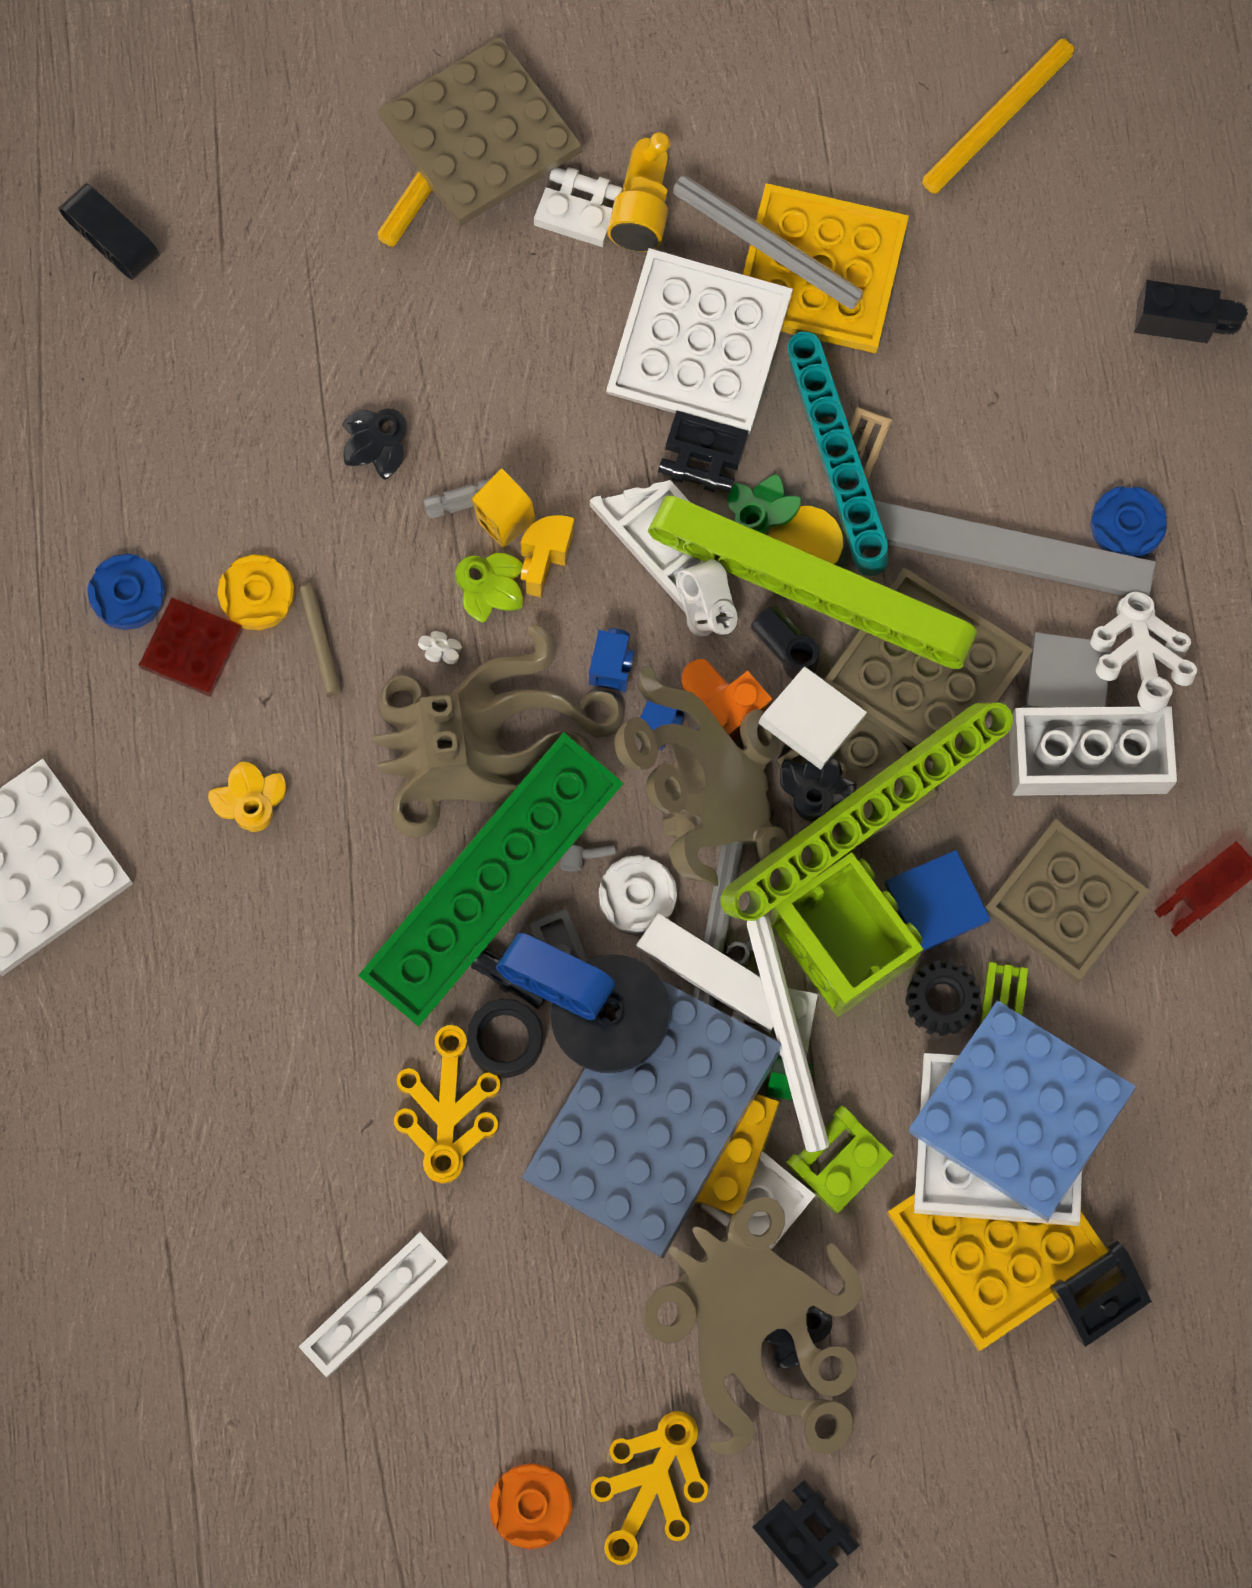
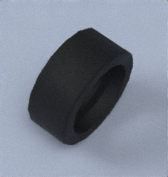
M501 998L487 1002L475 1012L468 1024L467 1043L472 1059L481 1070L498 1077L511 1078L525 1073L535 1065L542 1052L543 1031L539 1018L529 1006L517 1000ZM502 1015L513 1016L521 1020L529 1034L528 1046L524 1053L517 1059L508 1062L497 1061L490 1057L484 1050L481 1042L482 1031L486 1024L493 1018Z

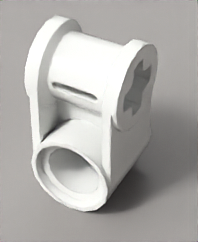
M711 559L679 572L676 578V586L682 599L690 631L699 637L708 636L712 632L719 635L731 633L737 625L738 617L729 590L727 574L721 563ZM720 613H726V616L717 617ZM707 620L704 624H698V621Z

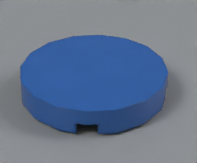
M1124 486L1115 487L1102 495L1092 511L1090 527L1092 536L1101 550L1143 559L1154 552L1165 537L1167 516L1165 508L1158 498L1146 489L1135 486L1134 488H1124Z
M133 554L114 555L101 562L95 569L96 573L92 576V580L90 579L87 587L88 599L97 617L108 626L121 630L140 628L153 621L162 610L166 597L165 584L158 569L150 561Z

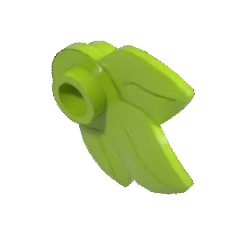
M494 553L485 559L474 555L462 559L455 569V579L458 586L463 590V606L466 612L475 620L484 623L490 616L492 608L503 611L521 609L523 607L522 592L517 582L513 579L522 572L523 563L506 553ZM470 568H476L480 571L481 578L479 580H474L470 577Z

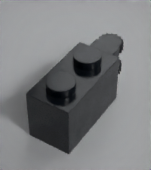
M1146 280L1137 302L1134 333L1208 343L1213 333L1234 335L1238 330L1240 331L1243 322L1247 318L1248 309H1246V305L1244 306L1239 301L1235 303L1233 300L1220 299V290Z

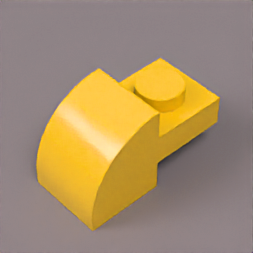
M563 515L547 516L533 523L524 533L520 544L521 556L526 558L522 567L521 580L526 581L527 594L542 597L550 563L566 566L575 532L574 518Z

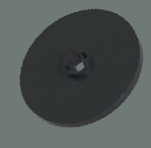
M624 955L598 956L585 962L604 971L614 980L616 986L594 1020L580 1017L552 1003V1030L560 1048L579 1066L599 1073L623 1072L646 1061L663 1042L670 1024V1000L666 988L658 975L643 962ZM610 1005L615 1010L619 1009L615 1012L617 1019L612 1022L606 1017L602 1018L606 1015L605 1008Z

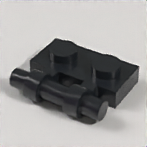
M676 410L665 450L678 453L676 462L662 458L658 473L672 476L671 480L683 483L686 480L704 485V490L714 493L716 489L731 493L734 478L720 474L723 466L738 470L749 431ZM690 457L710 462L709 471L689 466Z
M804 1479L792 1490L802 1502L795 1511L782 1499L752 1526V1529L802 1588H814L839 1566L828 1552L830 1549L838 1544L844 1553L849 1556L860 1544L849 1533L852 1528L844 1519L839 1521L824 1503L827 1500L819 1490L815 1492ZM811 1514L827 1531V1534L820 1540L814 1536L803 1522Z

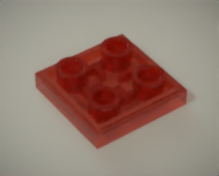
M171 597L139 666L145 671L211 697L243 631L242 626Z

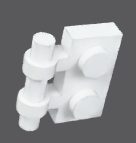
M559 167L551 171L549 180L562 184L560 191L545 188L534 216V226L604 247L612 208L604 206L606 198L614 201L615 197L622 193L623 188L612 185L611 180L599 177L597 180L581 175L579 170L568 167L567 170ZM575 188L593 194L592 200L588 201L572 196Z

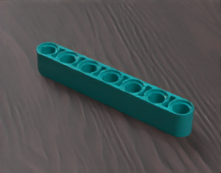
M799 332L792 336L787 345L790 370L855 566L863 575L877 576L884 572L889 563L887 539L821 342L813 333ZM803 352H810L813 354L811 357L805 359L797 357L799 354ZM813 384H820L824 386L819 391H811L808 389ZM826 416L835 418L829 424L819 422L821 418ZM835 449L846 451L840 457H834L829 454ZM845 482L857 484V487L852 490L840 488ZM857 515H864L869 518L863 524H856L850 521ZM871 548L880 551V554L874 558H867L862 555L865 550Z

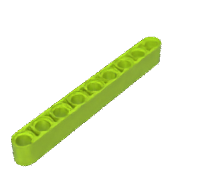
M668 495L663 498L648 528L649 535L663 545L703 562L711 559L716 560L730 574L948 668L960 669L963 667L977 636L976 628L958 617L676 496Z
M975 703L730 883L723 890L720 897L723 911L730 917L746 921H755L764 916L1004 737L1013 725L1011 710L1002 703ZM988 711L992 715V725L989 729L985 724V716ZM958 733H960L963 739V745L959 751L955 747V738ZM930 755L933 760V768L928 774L925 770L924 762ZM898 778L903 783V790L899 796L894 791V784ZM869 800L872 803L873 812L866 819L863 807ZM839 823L842 827V836L836 842L832 836V830ZM808 845L811 849L812 857L804 865L801 853ZM775 869H778L781 874V880L777 887L773 888L770 883V876ZM747 892L750 897V903L746 910L741 911L738 906V900L742 893Z

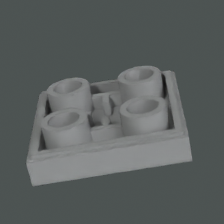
M1035 632L1032 641L1033 651L1030 660L1026 708L1105 707L1108 681L1101 679L1096 674V667L1100 657L1106 654L1110 655L1111 650L1109 652H1099L1091 646L1089 639Z

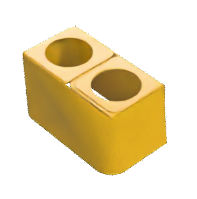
M502 468L472 497L477 521L502 548L506 547L536 521L531 499Z

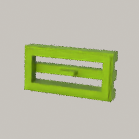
M994 962L987 964L979 1026L991 1010L996 974L1003 975L999 1002L1008 1006L1011 977L1017 978L1013 1010L1020 1015L1023 1014L1029 968H1014L1012 965L1006 964L1002 966Z

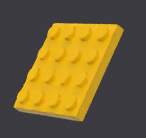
M766 183L756 221L862 289L863 296L854 309H849L751 244L743 275L793 289L781 332L792 335L799 332H810L816 335L820 341L876 354L909 215Z
M913 1194L886 1213L978 1352L1054 1302L1056 1298L1050 1290L1052 1284L1059 1279L1064 1282L1107 1253L1106 1247L1081 1211L1079 1226L914 1213L915 1194Z

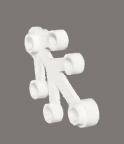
M1131 592L1119 601L1116 610L1118 616L1105 626L1097 627L1093 632L1090 640L1091 646L1099 652H1109L1113 648L1117 635L1130 626L1132 631L1130 639L1110 655L1106 654L1100 657L1096 667V674L1103 680H1115L1120 673L1122 665L1136 655L1142 680L1137 694L1139 704L1148 712H1158L1167 706L1173 690L1168 681L1158 677L1154 658L1172 670L1171 678L1176 684L1181 686L1191 685L1197 674V667L1191 661L1180 658L1187 654L1191 645V639L1185 633L1177 632L1155 616L1154 602L1148 595L1141 592ZM1148 629L1167 641L1165 646L1149 636Z

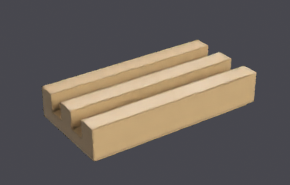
M857 407L849 425L852 438L855 435L861 418L868 420L856 449L860 460L875 423L881 425L864 468L868 482L892 419ZM840 449L837 457L844 455L846 451Z

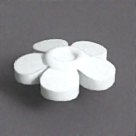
M433 631L431 636H421L418 642V646L426 650L425 658L431 662H439L442 657L443 661L447 664H455L459 659L458 653L462 649L460 642L455 639L447 640V635L439 631Z

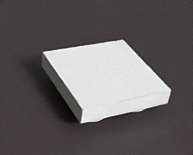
M804 666L765 711L758 723L821 770L864 719L867 712Z

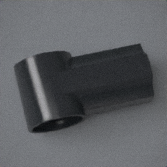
M777 605L768 607L760 613L751 624V629L781 661L786 674L794 679L804 666L815 673L819 659V646L816 641L804 635ZM804 653L811 660L806 663H798L792 659V655Z

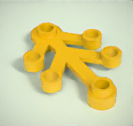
M454 1025L442 1027L435 1036L436 1050L442 1056L439 1102L421 1083V1078L414 1069H403L399 1072L396 1079L399 1090L405 1094H410L438 1125L437 1142H435L418 1125V1117L413 1110L403 1108L394 1116L396 1129L402 1134H407L425 1154L423 1167L426 1175L432 1181L441 1184L450 1183L457 1179L463 1170V1156L483 1138L493 1137L499 1128L497 1118L492 1113L484 1112L476 1117L474 1127L453 1143L454 1126L483 1100L497 1096L501 1090L499 1077L487 1072L482 1074L478 1078L477 1084L456 1102L458 1057L462 1056L466 1051L467 1038L464 1031ZM454 1037L458 1039L459 1045L455 1050H447L444 1047V1042L447 1038ZM404 1076H415L416 1084L412 1088L403 1087L401 1081ZM485 1079H493L497 1084L496 1088L492 1092L483 1091L481 1088L482 1082ZM409 1114L413 1117L414 1122L411 1127L402 1128L399 1126V1118L402 1115ZM489 1118L494 1122V1127L491 1131L482 1132L479 1129V1123L482 1119ZM442 1156H446L451 1160L450 1168L445 1171H441L436 1167V1161Z
M681 1411L670 1412L660 1420L656 1431L629 1440L619 1438L610 1445V1457L618 1464L629 1462L634 1454L661 1447L653 1464L611 1478L601 1476L596 1478L591 1484V1495L599 1502H607L614 1494L641 1486L621 1529L612 1532L605 1541L604 1551L612 1563L625 1565L636 1557L638 1544L635 1537L656 1494H658L666 1519L664 1526L666 1536L673 1541H682L688 1536L690 1526L688 1521L681 1515L668 1470L676 1455L686 1481L683 1486L685 1498L690 1502L699 1503L707 1497L708 1485L700 1477L691 1449L698 1438V1427L695 1420L689 1414ZM679 1424L685 1429V1436L680 1441L673 1440L669 1435L671 1426ZM618 1443L628 1445L630 1453L627 1458L618 1459L615 1457L613 1450ZM599 1481H606L611 1486V1492L605 1498H601L595 1493L594 1488ZM695 1481L701 1483L704 1489L702 1496L696 1499L692 1498L688 1493L689 1484ZM674 1520H680L685 1525V1531L679 1537H675L669 1532V1525ZM618 1539H624L629 1544V1550L623 1556H618L613 1551V1544Z

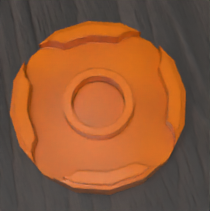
M535 1463L518 1465L503 1474L493 1488L489 1503L491 1521L500 1536L513 1546L525 1549L545 1547L558 1539L569 1525L573 1509L571 1493L563 1478L551 1468Z

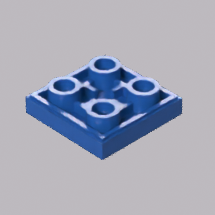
M957 850L890 878L884 883L887 891L899 907L898 914L905 925L911 923L921 935L923 940L920 944L923 948L922 952L988 924L991 921Z

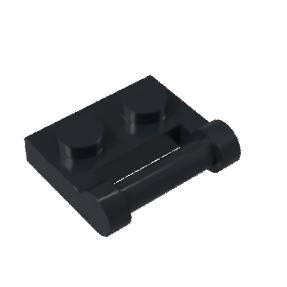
M1115 1241L1106 1247L1107 1253L1064 1282L1059 1279L1050 1286L1052 1294L1059 1302L1077 1339L1085 1347L1152 1302L1128 1252L1119 1241ZM1117 1266L1119 1272L1078 1300H1075L1073 1295Z

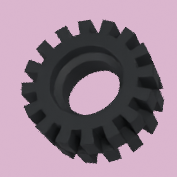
M939 960L934 961L930 966L925 965L916 973L908 986L906 1005L909 1006V1010L907 1012L910 1018L914 1017L916 1020L915 1025L919 1029L921 1026L926 1028V1033L932 1035L935 1032L939 1033V1036H946L948 1033H958L972 1021L980 1006L981 999L978 998V994L981 991L979 985L976 986L974 983L975 976L972 973L968 975L965 972L966 967L961 964L959 967L954 966V961L947 960L946 963H940ZM946 984L956 991L958 1004L953 1011L940 1013L931 1007L928 1001V992L933 986Z

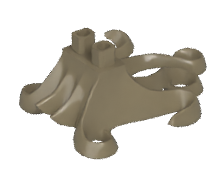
M531 625L527 629L528 635L536 645L535 652L527 655L503 656L490 659L472 671L452 693L429 696L427 688L415 677L408 675L393 677L383 687L378 706L382 718L395 726L399 731L373 735L372 738L375 743L383 747L399 750L402 753L401 757L377 764L378 769L385 774L399 775L405 779V782L400 786L393 799L392 818L396 829L403 835L412 838L428 835L437 826L440 817L439 802L441 800H469L481 803L503 804L518 786L513 782L516 775L529 764L540 760L563 732L592 756L589 742L579 733L572 731L552 732L528 748L517 752L508 753L502 750L497 740L498 730L505 720L512 715L531 708H550L571 717L591 736L607 737L615 733L623 723L624 707L622 702L614 693L607 690L590 691L578 703L573 702L560 693L542 689H519L495 694L490 687L497 680L509 676L541 672L548 668L555 659L556 645L553 636L546 629L537 625ZM400 690L409 692L413 697L412 704L402 707H394L391 705L390 700L392 695ZM594 702L604 703L610 711L609 717L602 722L592 721L586 713L588 706ZM420 801L426 805L428 811L424 820L413 822L405 817L404 810L408 803Z
M642 667L638 678V688L643 697L654 704L681 710L685 714L688 727L679 724H667L659 726L652 731L645 720L640 717H632L621 725L616 733L614 740L617 757L625 767L630 769H650L656 762L657 750L663 745L671 744L677 761L673 765L661 764L652 771L647 778L645 786L647 797L652 805L660 811L674 813L665 816L662 823L665 836L678 838L670 846L671 861L675 869L687 879L718 887L717 873L713 868L703 864L698 857V850L701 847L727 845L733 842L756 844L758 857L761 861L789 841L782 828L773 827L769 822V819L772 818L771 802L766 797V792L769 791L768 778L763 772L766 764L777 757L779 753V738L758 723L765 712L756 709L747 713L741 721L740 735L745 749H740L700 698L686 690L669 688L657 681L656 674L650 667ZM635 735L641 740L642 746L639 751L635 745ZM778 869L773 871V873L780 874Z
M757 1197L743 1204L732 1215L727 1226L726 1235L721 1241L707 1230L697 1226L694 1227L692 1230L694 1236L705 1251V1257L700 1262L674 1246L670 1247L668 1252L685 1273L676 1282L658 1287L649 1296L643 1309V1323L646 1331L654 1339L662 1343L671 1344L679 1342L686 1337L696 1321L702 1393L706 1404L713 1414L733 1432V1437L730 1440L711 1442L709 1446L711 1451L721 1455L736 1454L744 1450L754 1437L755 1428L752 1420L734 1402L726 1389V1376L735 1374L746 1391L769 1410L781 1415L802 1417L805 1424L804 1436L808 1446L815 1452L828 1454L839 1450L849 1440L853 1430V1419L850 1411L843 1404L826 1399L800 1400L782 1394L766 1377L761 1361V1348L767 1335L776 1329H786L793 1338L798 1362L808 1383L819 1394L833 1397L842 1394L851 1387L857 1376L858 1366L854 1354L847 1348L840 1346H831L822 1350L816 1348L807 1330L806 1314L808 1308L815 1306L831 1316H844L859 1303L862 1295V1282L855 1267L839 1248L832 1243L827 1245V1254L832 1265L839 1272L843 1280V1287L838 1295L832 1294L806 1273L784 1261L773 1252L769 1246L775 1244L780 1238L785 1226V1214L779 1203L769 1197ZM756 1212H766L770 1219L769 1228L762 1235L751 1234L748 1229L750 1217ZM667 1301H675L677 1317L671 1325L664 1326L657 1318L658 1309ZM836 1356L841 1367L839 1374L832 1380L823 1379L819 1373L820 1364L825 1358ZM824 1414H832L836 1420V1429L828 1437H820L815 1432V1423Z

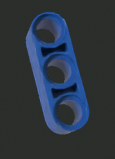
M518 933L496 965L497 971L511 983L588 1020L596 1018L616 986L614 980L604 971L525 933Z

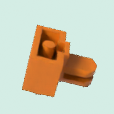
M705 659L694 660L688 663L683 670L681 677L682 689L695 694L703 701L733 741L741 736V721L747 713L756 709L765 712L772 705L773 699L748 670L730 685L713 665Z

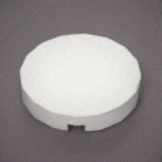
M642 855L624 857L613 863L603 876L598 892L600 909L607 921L620 931L634 935L644 934L657 913L669 919L673 914L677 900L675 880L668 868L660 862L658 863Z

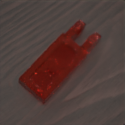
M1235 841L1175 890L1176 893L1154 912L1161 918L1174 910L1175 906L1182 900L1193 912L1177 921L1170 930L1177 937L1198 919L1200 921L1203 920L1252 880V858Z

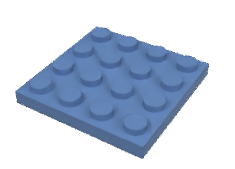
M997 1000L910 1126L909 1133L1048 1222L1135 1092L1136 1086Z

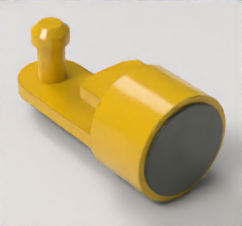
M662 132L653 134L651 138H643L635 144L631 151L622 193L618 194L614 199L607 234L615 244L631 251L648 252L649 248L655 250L662 243L668 216V207L665 204L668 190L662 183L668 161L667 150L670 147L669 137Z

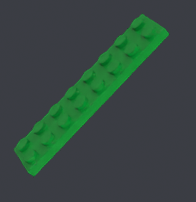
M563 732L357 976L419 1027L624 783Z

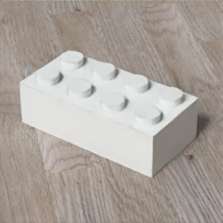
M1166 706L1158 712H1148L1142 707L1015 708L1012 714L1013 725L1009 731L1012 796L1167 794L1177 782L1172 706Z

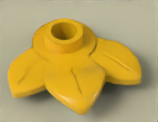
M243 761L239 762L231 770L228 777V786L210 790L208 798L213 810L219 817L235 819L241 828L250 832H259L270 824L273 817V808L284 799L287 788L282 773H275L263 778L260 770L254 764ZM258 808L255 813L248 814L250 810Z

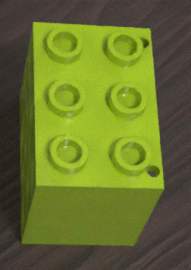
M852 852L774 907L770 916L771 926L777 931L778 937L837 1018L912 967L923 951L920 945L923 940L917 929L911 923L905 925L897 914L899 907L888 891H880L873 881L875 874L869 864L863 858L857 860Z

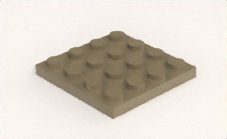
M500 36L378 109V116L459 227L582 152L581 143Z
M904 567L890 586V589L958 617L976 628L977 636L963 667L960 669L945 667L860 629L824 681L867 713L864 718L913 749L975 703H998L1031 655L1033 649ZM989 711L986 713L985 721L991 714ZM960 733L955 738V747L959 751L963 745ZM929 755L927 759L933 762L932 758Z

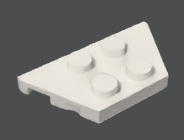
M671 480L652 484L648 488L637 487L624 490L621 495L603 499L601 496L593 497L590 500V507L685 612L676 586L677 575L685 569L703 563V561L657 542L649 535L648 528L665 496H676L688 502L690 501Z

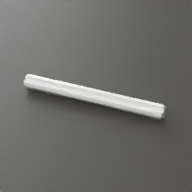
M764 915L755 921H747V928L776 1038L782 1046L780 1053L805 1148L808 1152H817L828 1148L829 1141L769 917Z

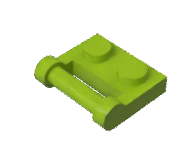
M842 1105L832 1114L834 1118L825 1127L829 1146L845 1129L854 1138L818 1176L809 1168L826 1149L808 1152L804 1148L798 1156L793 1154L785 1162L787 1167L836 1215L894 1156Z

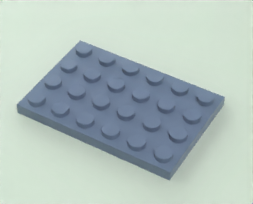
M661 980L669 996L671 1016L668 1031L659 1048L646 1061L623 1072L599 1073L585 1069L521 1178L539 1190L663 1259L779 1056L782 1046L780 1042Z

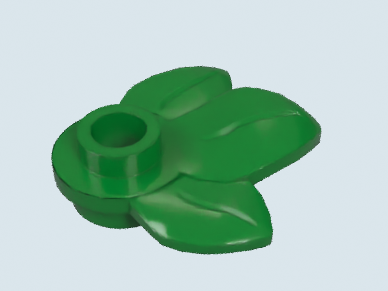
M777 474L762 481L753 490L746 485L735 483L728 496V507L735 514L734 521L762 534H766L771 527L781 526L791 521L800 510L802 500L798 496H785L784 486ZM758 520L756 523L750 524L752 521Z

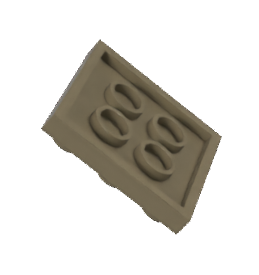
M864 718L833 756H835L839 764V778L855 781L857 783L856 790H858L909 751L901 740ZM792 750L777 759L775 765L780 771L781 765L786 759L804 766L807 759L795 750ZM900 778L894 784V791L897 796L903 790V783ZM935 788L843 857L937 799L939 794ZM807 798L811 802H819L815 798ZM869 800L863 807L866 819L873 812V806ZM839 823L832 830V836L836 842L842 836V827Z
M1055 818L985 909L991 918L1078 984L1150 890Z

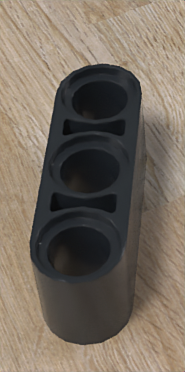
M85 183L58 207L64 219L131 280L136 278L160 256L158 249L152 241L88 183Z

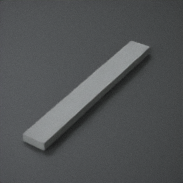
M874 500L888 545L1126 596L1131 592H1141L1150 596L1156 561ZM857 515L853 518V523L863 524L869 518L864 515Z

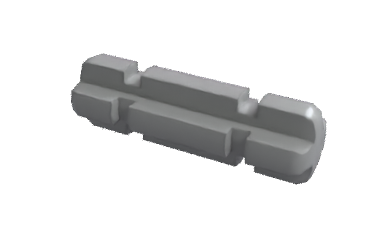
M490 479L478 482V486L470 484L443 492L444 496L441 497L437 494L425 498L424 506L429 518L434 519L444 516L446 511L454 513L473 507L472 497Z

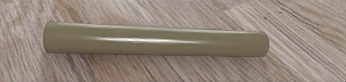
M307 584L301 586L299 592L326 695L334 696L341 693V688L314 585Z

